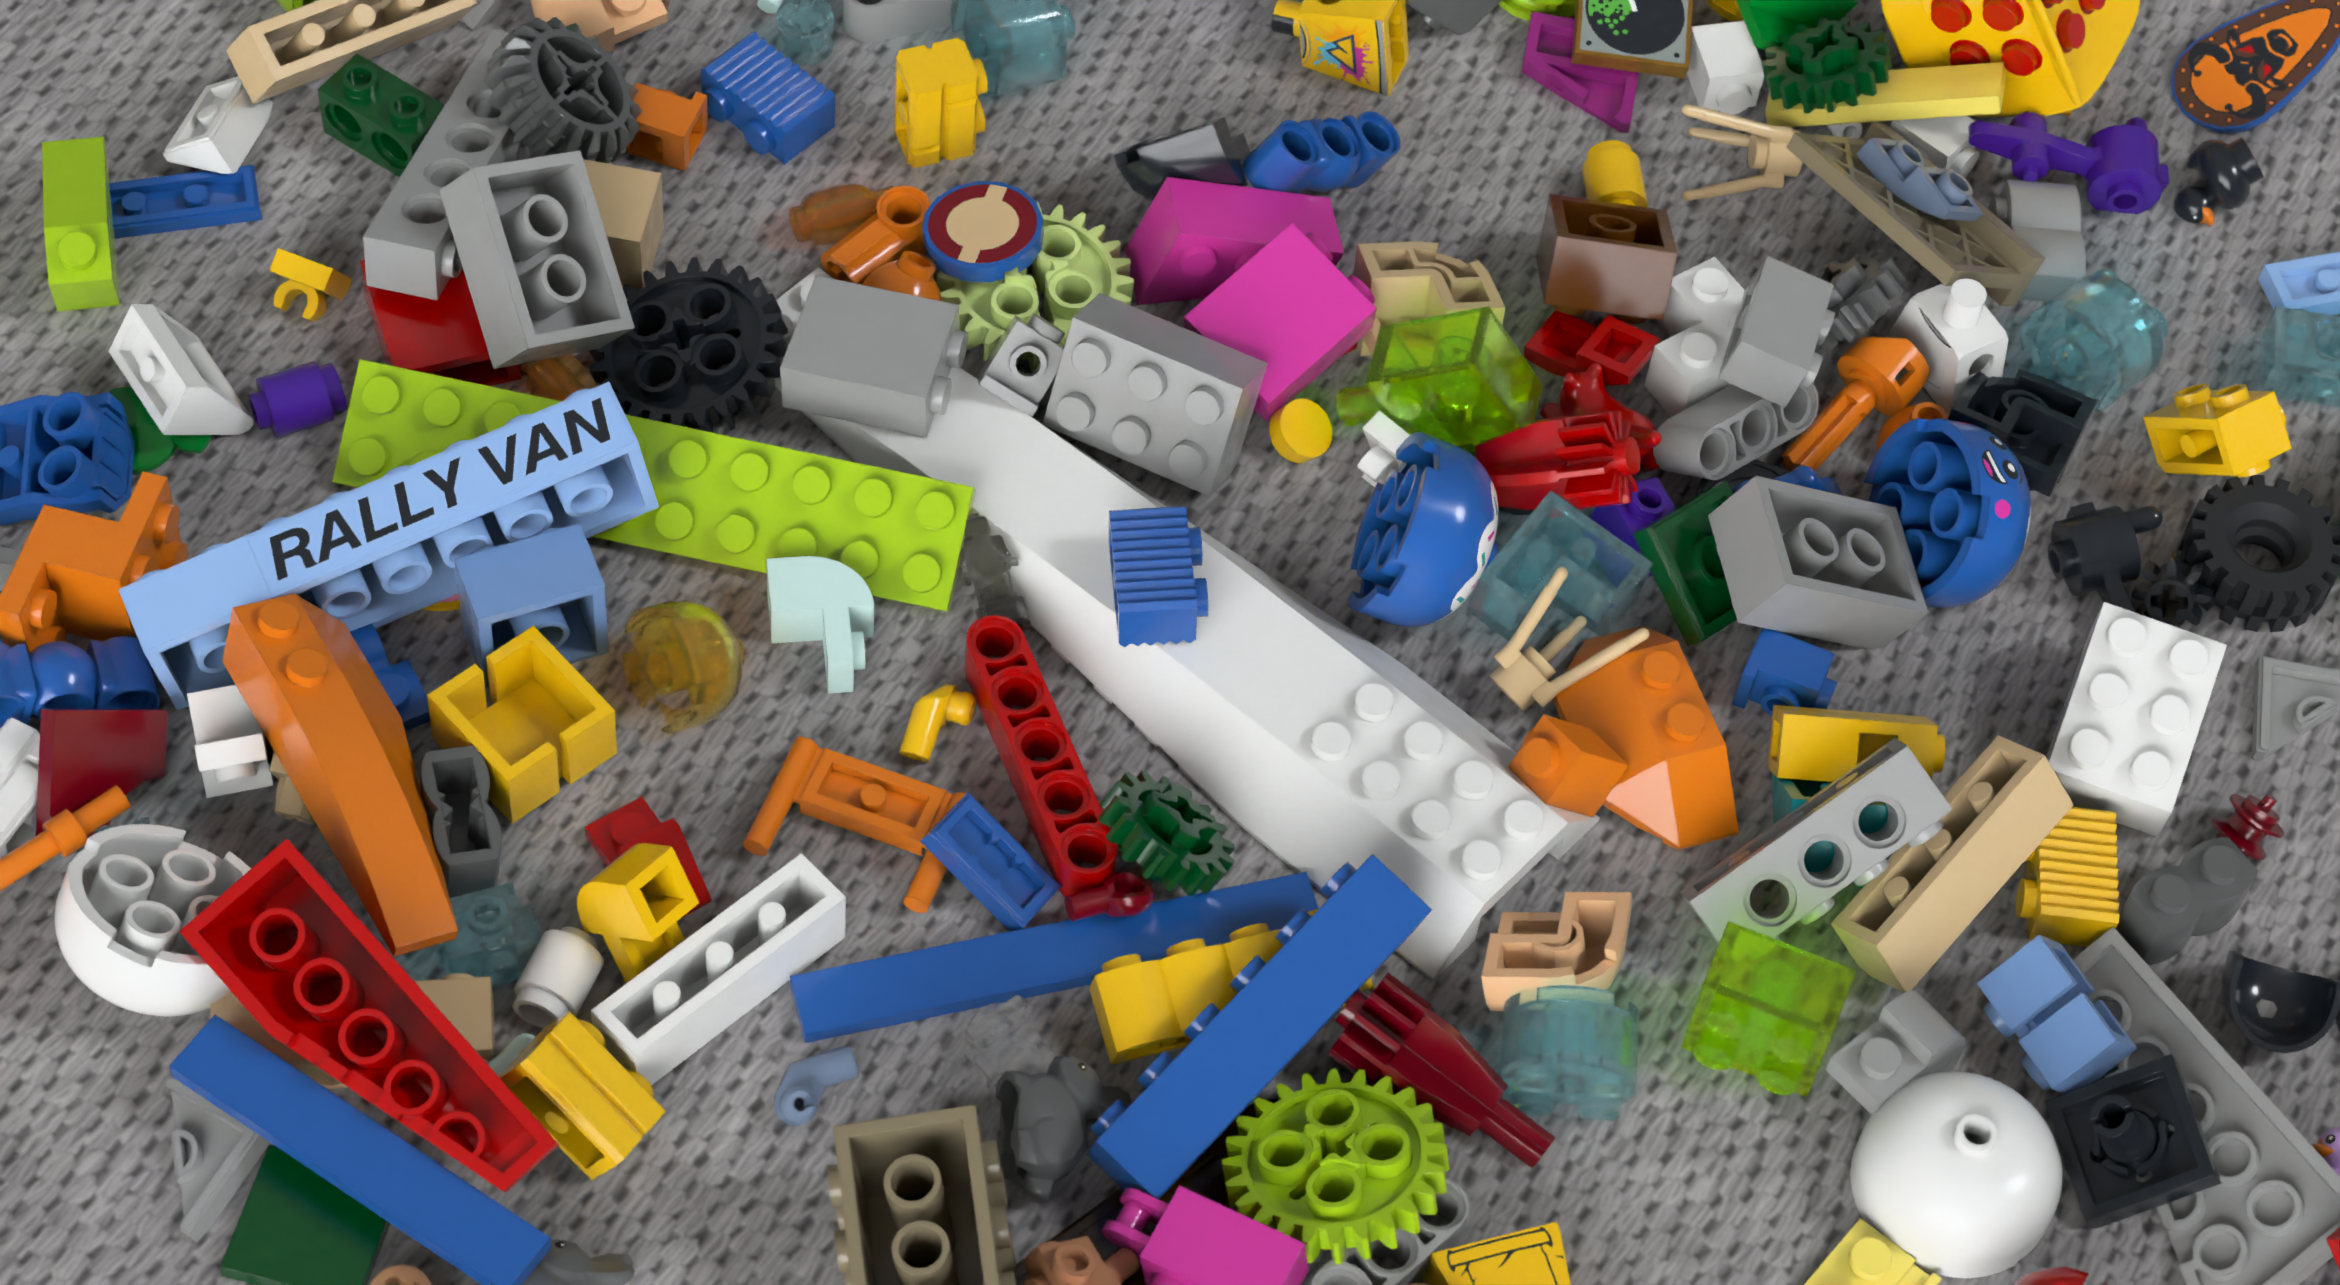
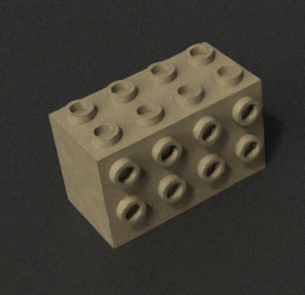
M975 1104L833 1126L837 1164L827 1165V1177L832 1207H836L840 1230L834 1231L835 1248L840 1274L844 1273L845 1285H1016V1261L1012 1235L1009 1232L1006 1212L1008 1209L1007 1195L996 1139L983 1141Z

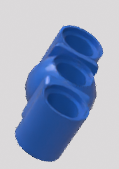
M1366 111L1357 118L1347 115L1341 120L1330 117H1314L1301 122L1287 120L1282 122L1247 155L1244 160V172L1251 185L1258 189L1281 192L1289 191L1298 194L1305 188L1318 192H1331L1336 188H1343L1345 186L1357 188L1370 179L1398 153L1400 138L1390 121L1372 111Z
M120 636L103 642L90 640L86 652L71 643L62 641L45 643L33 649L29 654L27 653L25 643L16 644L12 647L0 643V728L11 717L26 725L29 724L31 715L41 720V709H158L160 706V696L154 672L138 638Z

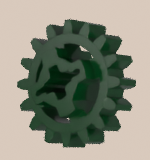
M1843 17L1840 21H1827L1826 18H1820L1817 27L1811 29L1803 24L1797 25V33L1793 36L1780 34L1777 37L1779 47L1766 48L1767 60L1762 62L1766 88H1769L1770 98L1772 100L1782 99L1785 109H1790L1800 103L1803 105L1804 113L1808 114L1815 108L1826 109L1828 113L1834 112L1836 104L1840 102H1845L1852 107L1858 105L1857 97L1861 94L1867 96L1877 94L1876 83H1887L1889 80L1888 69L1892 68L1888 42H1885L1884 32L1881 29L1871 31L1870 22L1863 21L1853 27L1850 24L1849 17Z
M1141 771L1137 777L1127 772L1119 781L1117 780L1100 802V806L1104 811L1100 814L1099 821L1112 828L1106 835L1107 840L1117 844L1119 850L1124 852L1121 858L1125 862L1136 861L1142 867L1143 877L1163 883L1166 890L1172 891L1179 884L1188 896H1194L1198 889L1208 894L1235 862L1230 857V854L1235 849L1234 844L1222 838L1228 830L1226 826L1218 823L1215 816L1210 814L1212 809L1208 805H1198L1192 799V791L1181 785L1171 783L1168 777L1162 776L1158 783H1156L1147 771Z

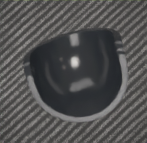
M2229 951L2222 975V996L2229 1016L2249 1040L2268 1051L2290 1053L2301 1051L2314 1045L2331 1028L2340 1008V981L2288 970L2247 958L2239 952ZM2261 999L2274 1002L2277 1011L2273 1018L2260 1017L2256 1004Z

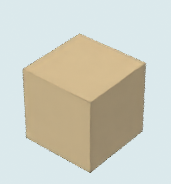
M583 159L622 287L627 284L640 291L645 287L643 272L646 270L651 271L664 228L662 173Z

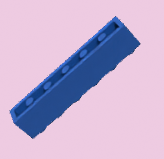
M1372 854L1357 870L1349 862H1346L1320 890L1328 898L1322 907L1313 916L1302 908L1276 935L1275 938L1283 947L1270 961L1266 963L1258 955L1255 956L1230 983V986L1238 994L1221 1011L1211 1002L1186 1028L1184 1033L1192 1042L1175 1059L1165 1050L1137 1080L1145 1088L1140 1096L1129 1107L1118 1099L1090 1128L1099 1138L1095 1141L1087 1156L1123 1190L1133 1188L1156 1199H1160L1419 927L1432 911L1423 900L1376 856Z

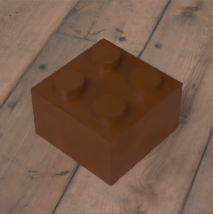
M1549 194L1536 259L1544 304H1550L1557 311L1570 315H1582L1587 313L1588 310L1611 313L1614 318L1628 323H1643L1647 318L1664 320L1678 254L1667 210Z

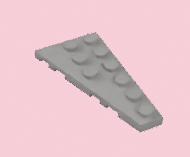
M2111 927L2073 959L2095 990L2088 996L2092 1004L2098 999L2103 1001L2138 1048L2105 1073L2106 1076L2104 1077L2116 1075L2172 1054L2180 1066L2221 1180L2219 1185L2156 1207L2162 1225L2167 1230L2180 1263L2179 1268L2186 1285H2299L2333 1257L2326 1238L2340 1227V1176L2118 931ZM2172 1125L2168 1126V1138L2174 1133V1126ZM2153 1170L2149 1171L2148 1175L2144 1177L2145 1181L2152 1177Z

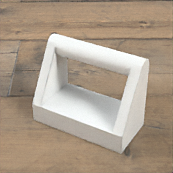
M131 304L108 352L162 434L240 435L250 430L254 423L252 416L200 339L155 305Z

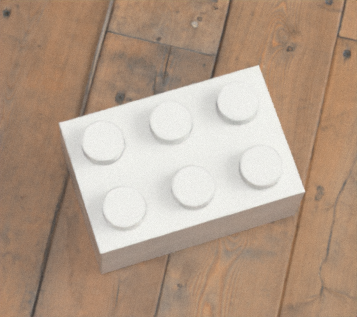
M2103 602L2089 631L2046 756L2074 804L2073 807L2115 812V822L2158 837L2173 811L2227 647L2226 644Z

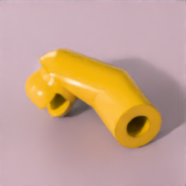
M945 684L920 697L914 704L899 754L929 763L939 730L946 725L947 721L964 726L970 724L976 707L975 696L967 691H957L956 685Z

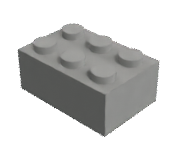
M580 150L473 167L439 190L493 369L599 349L635 328Z
M1099 293L1072 318L1042 425L1210 496L1231 474L1237 464L1268 363Z
M1755 476L1708 515L1738 623L1865 649H1876L1887 646L1928 614L1896 507Z

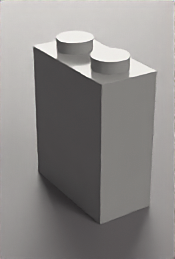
M815 275L780 366L782 406L784 408L927 437L934 415H944L947 410L952 386L951 378H948L951 367L961 368L967 350L968 333L959 331V305Z

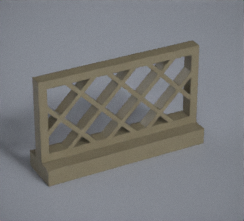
M1873 122L1863 139L1794 133L1786 148L1945 286H1952L1955 281L1960 279H1972L1983 285L1987 294L2000 306L2014 307L2045 260L2043 255L1972 195L1971 197L1983 215L1977 221L1947 220L1918 210L1885 187L1868 170L1856 153L1870 138L1907 141L1887 123ZM1922 154L1925 160L1923 167L1939 168Z

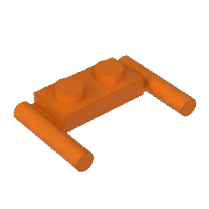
M797 737L743 842V846L754 855L766 856L792 803L795 802L800 804V813L922 856L927 848L920 840L966 793L956 792L951 794L942 788L831 749L820 748L809 738ZM928 849L903 900L907 908L917 913H926L947 871V868Z

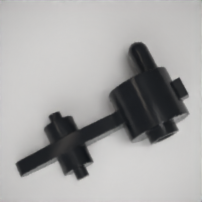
M2093 502L2070 507L2066 519L2055 521L2051 530L2048 559L2055 577L2059 580L2064 578L2070 593L2074 596L2097 591L2102 602L2135 612L2123 583L2138 579L2141 570V557L2136 534L2158 528L2163 520L2161 511L2155 506H2145L2124 512L2117 505L2096 510Z

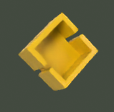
M535 626L530 627L486 656L490 700L494 703L487 708L484 673L476 664L427 695L432 738L442 749L474 746L480 752L489 772V800L512 824L560 792L559 778L563 776L571 785L617 754L615 710Z

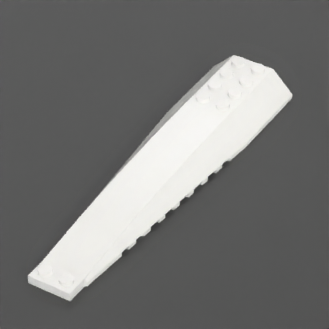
M819 267L776 299L789 331L783 336L787 345L790 343L815 275L831 278ZM784 357L778 358L780 363H782ZM951 367L948 378H951L952 386L947 410L944 415H934L927 437L803 412L856 463L974 487L976 492L961 557L967 564V569L983 584L986 582L1009 604V608L1024 623L1028 622L1036 629L1063 660L1074 665L1094 684V689L1110 704L1114 703L1135 723L1134 727L1155 747L1159 746L1178 764V768L1234 822L1297 873L1307 872L1310 883L1318 890H1321L1346 862H1349L1357 870L1372 854L1376 856L1432 909L1419 927L1395 951L1432 982L1475 941L1481 917L1548 852L1559 860L1599 821L1600 817L1596 814L1594 817L1545 804L1508 767L1517 754L1513 749L1405 665L1202 530V566L1192 567L1194 579L1206 578L1208 617H1197L1196 640L1190 644L1183 640L1178 644L1169 641L1165 645L1156 642L1150 646L1144 642L1140 646L1132 643L1126 647L1121 646L1118 643L1108 542L1109 510L1159 508L1166 506L1048 427L1042 425L1027 413L978 384V379L962 368ZM781 377L773 378L775 379V387L782 392ZM1188 521L1189 528L1196 527Z

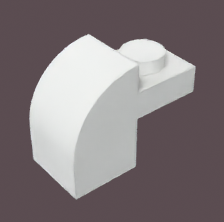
M231 685L187 693L196 740L194 747L199 772H202L206 798L273 786L272 773L269 771L270 761L265 734L237 686Z

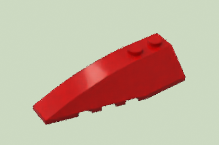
M287 838L179 931L269 1035L504 1193L509 1191L559 1146L496 1072Z

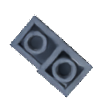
M1870 138L1856 153L1868 170L1885 187L1909 205L1926 214L1941 219L1977 221L1983 215L1971 197L1973 193L1971 185L1960 173L1953 169L1923 167L1925 165L1924 157L1916 147L1907 141Z

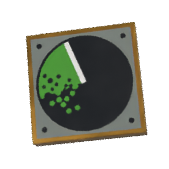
M1576 0L1571 63L1685 79L1690 62L1693 0Z

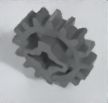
M1872 249L1863 258L1858 253L1847 263L1839 264L1834 260L1818 270L1816 277L1834 284L1827 309L1835 312V317L1826 339L1821 346L1816 345L1815 352L1820 351L1822 347L1828 352L1839 341L1847 340L1850 344H1853L1859 337H1865L1869 334V328L1878 318L1889 312L1892 306L1888 301L1902 293L1903 289L1900 285L1906 281V277L1887 250L1879 253L1877 249Z

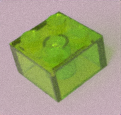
M1728 921L1702 985L1681 1048L1693 1052L1694 1057L1701 1064L1711 1069L1727 1070L1731 1067L1757 1077L1758 1083L1772 1093L1790 1095L1795 1092L1807 1097L1833 1035L1856 970Z

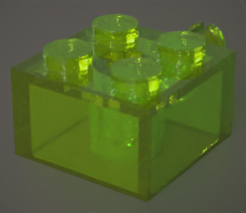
M1488 306L1380 326L1365 382L1366 386L1342 388L1338 392L1336 404L1340 420H1345L1344 425L1346 427L1368 423L1380 410L1410 435L1415 432H1422L1456 445L1467 452L1476 451L1475 445L1482 441L1534 422L1543 384Z

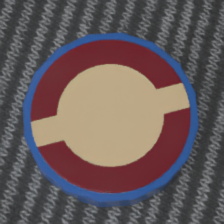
M975 181L955 186L934 200L924 215L922 228L923 244L927 255L929 253L934 258L936 267L944 274L965 282L989 283L1004 279V272L1012 271L1018 267L1019 273L1032 264L1042 250L1044 237L1043 217L1037 202L1022 189L1002 182Z

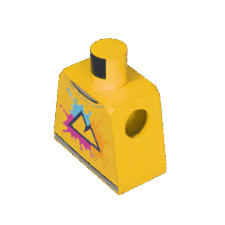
M1278 0L1272 16V30L1277 33L1300 38L1302 66L1379 94L1390 96L1409 59L1406 0H1303V2Z

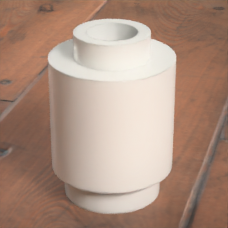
M563 927L561 930H547L543 933L514 987L517 997L513 1003V1009L524 1021L544 1029L568 1011L575 1017L577 1016L604 965V959L597 950V942L589 934L574 927Z

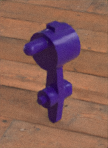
M2028 111L2014 117L2010 125L1975 121L1968 127L1969 143L1974 147L2012 160V173L2020 180L2035 182L2043 178L2049 169L2082 175L2087 181L2089 203L2096 210L2131 214L2142 213L2159 201L2163 190L2169 184L2168 166L2160 164L2158 140L2148 130L2145 120L2140 117L2130 118L2125 125L2110 126L2098 131L2088 140L2086 146L2047 133L2046 119L2037 113H2030Z

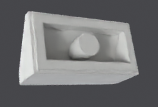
M239 76L207 85L165 148L163 156L167 162L221 174H233L237 172L267 124L273 102L268 98L253 104Z

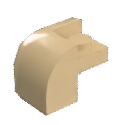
M1408 241L1357 244L1353 275L1359 278L1371 291L1375 298L1373 305L1377 308L1373 328L1357 343L1360 356L1371 355L1378 373L1405 375L1416 371H1426L1433 390L1456 386L1476 375L1494 355L1500 340L1505 313V305L1490 273L1482 263L1476 260L1468 265L1460 259L1437 253L1439 243Z

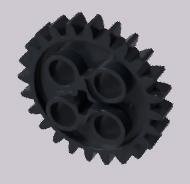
M692 257L686 272L679 273L672 261L667 262L665 277L659 280L648 270L644 271L645 287L640 291L625 284L622 288L628 299L627 304L635 328L599 349L589 350L596 362L589 367L591 375L596 383H600L599 385L607 382L610 383L624 414L688 428L699 427L702 431L712 433L713 423L721 421L732 431L736 428L733 413L738 410L751 416L757 413L751 401L754 395L767 398L773 396L772 389L766 378L781 377V363L778 358L785 356L788 345L783 336L789 331L773 293H767L759 277L749 280L743 266L740 265L728 274L722 260L716 258L706 272L703 271L697 257ZM715 314H718L717 316H715V317H713V318H711V319H708V318H710L711 316H713V315H715ZM729 364L727 367L717 370L719 367ZM670 380L668 383L656 387L658 384Z

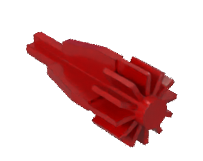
M1621 411L1540 419L1475 445L1477 454L1475 458L1489 473L1496 490L1498 507L1550 513L1574 511L1584 508L1631 503L1630 492H1637L1638 490L1632 475L1640 471V451L1637 441L1633 437H1628L1631 423L1630 421L1622 422Z

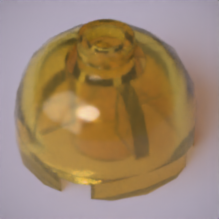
M689 600L667 601L635 610L625 627L624 635L634 633L633 651L623 654V669L628 687L642 708L645 709L651 696L669 722L667 726L661 729V731L668 734L703 725L718 718L730 706L738 694L745 660L743 645L738 636L734 634L730 625L714 609ZM687 689L693 706L676 711L657 702V694L668 695Z

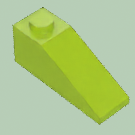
M104 136L42 142L45 249L48 283L57 312L119 306V283Z

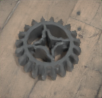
M537 17L530 23L528 22L520 26L517 30L513 29L501 40V45L493 52L492 58L487 62L490 73L484 82L493 91L487 102L501 111L502 114L497 123L510 127L515 134L513 142H523L529 148L530 158L580 150L585 160L613 163L626 151L625 147L631 143L634 135L640 129L636 118H638L642 110L633 101L638 90L625 80L628 69L618 67L612 59L614 51H604L598 45L596 34L589 37L582 35L576 23L565 27L556 17L547 22Z

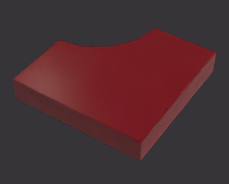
M41 709L35 836L44 831L42 824L65 809L73 813L115 785L126 796L142 782L164 777L168 710ZM111 821L87 835V838L108 829Z

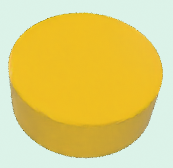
M1295 399L1280 407L1274 412L1269 423V434L1273 446L1283 458L1293 463H1305L1317 458L1328 450L1332 442L1333 431L1328 415L1318 404L1308 399Z

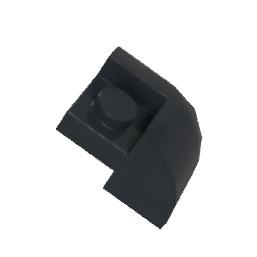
M1225 117L1184 131L1178 129L1128 146L1113 155L1118 169L1130 187L1150 201L1154 200L1167 177L1242 187L1248 185L1240 163L1250 153L1245 135L1241 133L1231 137Z
M2018 369L2015 378L1987 377L1979 371L1968 380L1952 407L1948 420L1978 426L1998 437L2018 459L2026 476L2029 491H2037L2050 497L2081 439L2098 400L2043 376Z

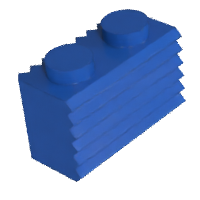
M756 31L748 34L701 69L702 94L707 95L708 114L718 122L728 120L740 129L750 147L759 154L765 155L769 152L783 164H786L835 127V95L832 90L826 89L823 82L818 83L814 76L810 77L806 70H801L798 63L793 64L789 57H784L781 50L776 51L773 44L768 45L765 38H759Z
M1186 506L1109 510L1108 542L1118 643L1123 647L1131 643L1140 646L1144 642L1150 646L1156 642L1165 645L1169 641L1178 644L1183 640L1190 644L1196 640L1197 617H1208L1206 578L1194 579L1192 567L1202 566L1200 527H1188Z

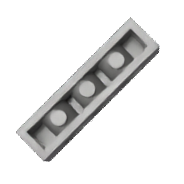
M1893 738L1685 887L1680 893L1724 954L1735 966L1744 959L1748 963H1754L1775 950L1781 943L1778 935L1800 920L1803 925H1806L1826 914L1835 904L1832 896L1850 883L1854 882L1856 886H1861L1879 876L1889 866L1886 858L1903 845L1908 843L1910 847H1916L1935 836L1944 826L1940 819L1953 809L1908 745ZM1872 802H1884L1888 809V818L1885 825L1875 833H1862L1858 820L1863 808ZM1822 840L1831 841L1834 847V858L1831 864L1819 872L1807 871L1804 865V856L1807 849L1815 842ZM1767 879L1778 881L1781 892L1777 903L1763 911L1752 909L1750 893L1754 886Z

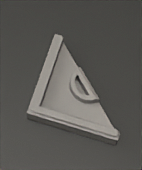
M2259 655L2255 663L2253 760L2262 761L2340 711V670Z
M171 1075L166 1085L172 1093L175 1129L171 1131L176 1182L181 1186L184 1217L180 1223V1231L197 1243L213 1226L270 1142Z

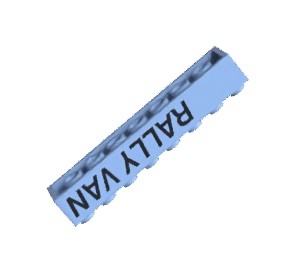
M607 382L592 389L578 390L570 394L564 401L536 413L517 416L509 420L503 427L472 440L455 442L443 452L411 466L396 467L387 472L382 478L352 491L335 493L327 497L321 504L290 517L273 519L255 532L229 543L212 545L204 549L198 556L170 568L148 572L141 576L137 582L118 590L144 654L176 710L189 706L187 693L235 685L222 662L233 607L295 593L345 623L349 631L371 623L377 629L458 594L454 558L468 555L484 546H500L532 537L544 529H560L578 523L581 524L586 538H589L654 510L659 505L638 440L610 383Z

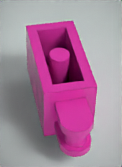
M1182 1186L1178 1187L1169 1204L1139 1190L1126 1188L1120 1197L1123 1208L1115 1221L1108 1220L1101 1231L1109 1242L1119 1248H1129L1140 1257L1147 1285H1301L1309 1271L1305 1243ZM1147 1221L1157 1225L1151 1237L1141 1232Z

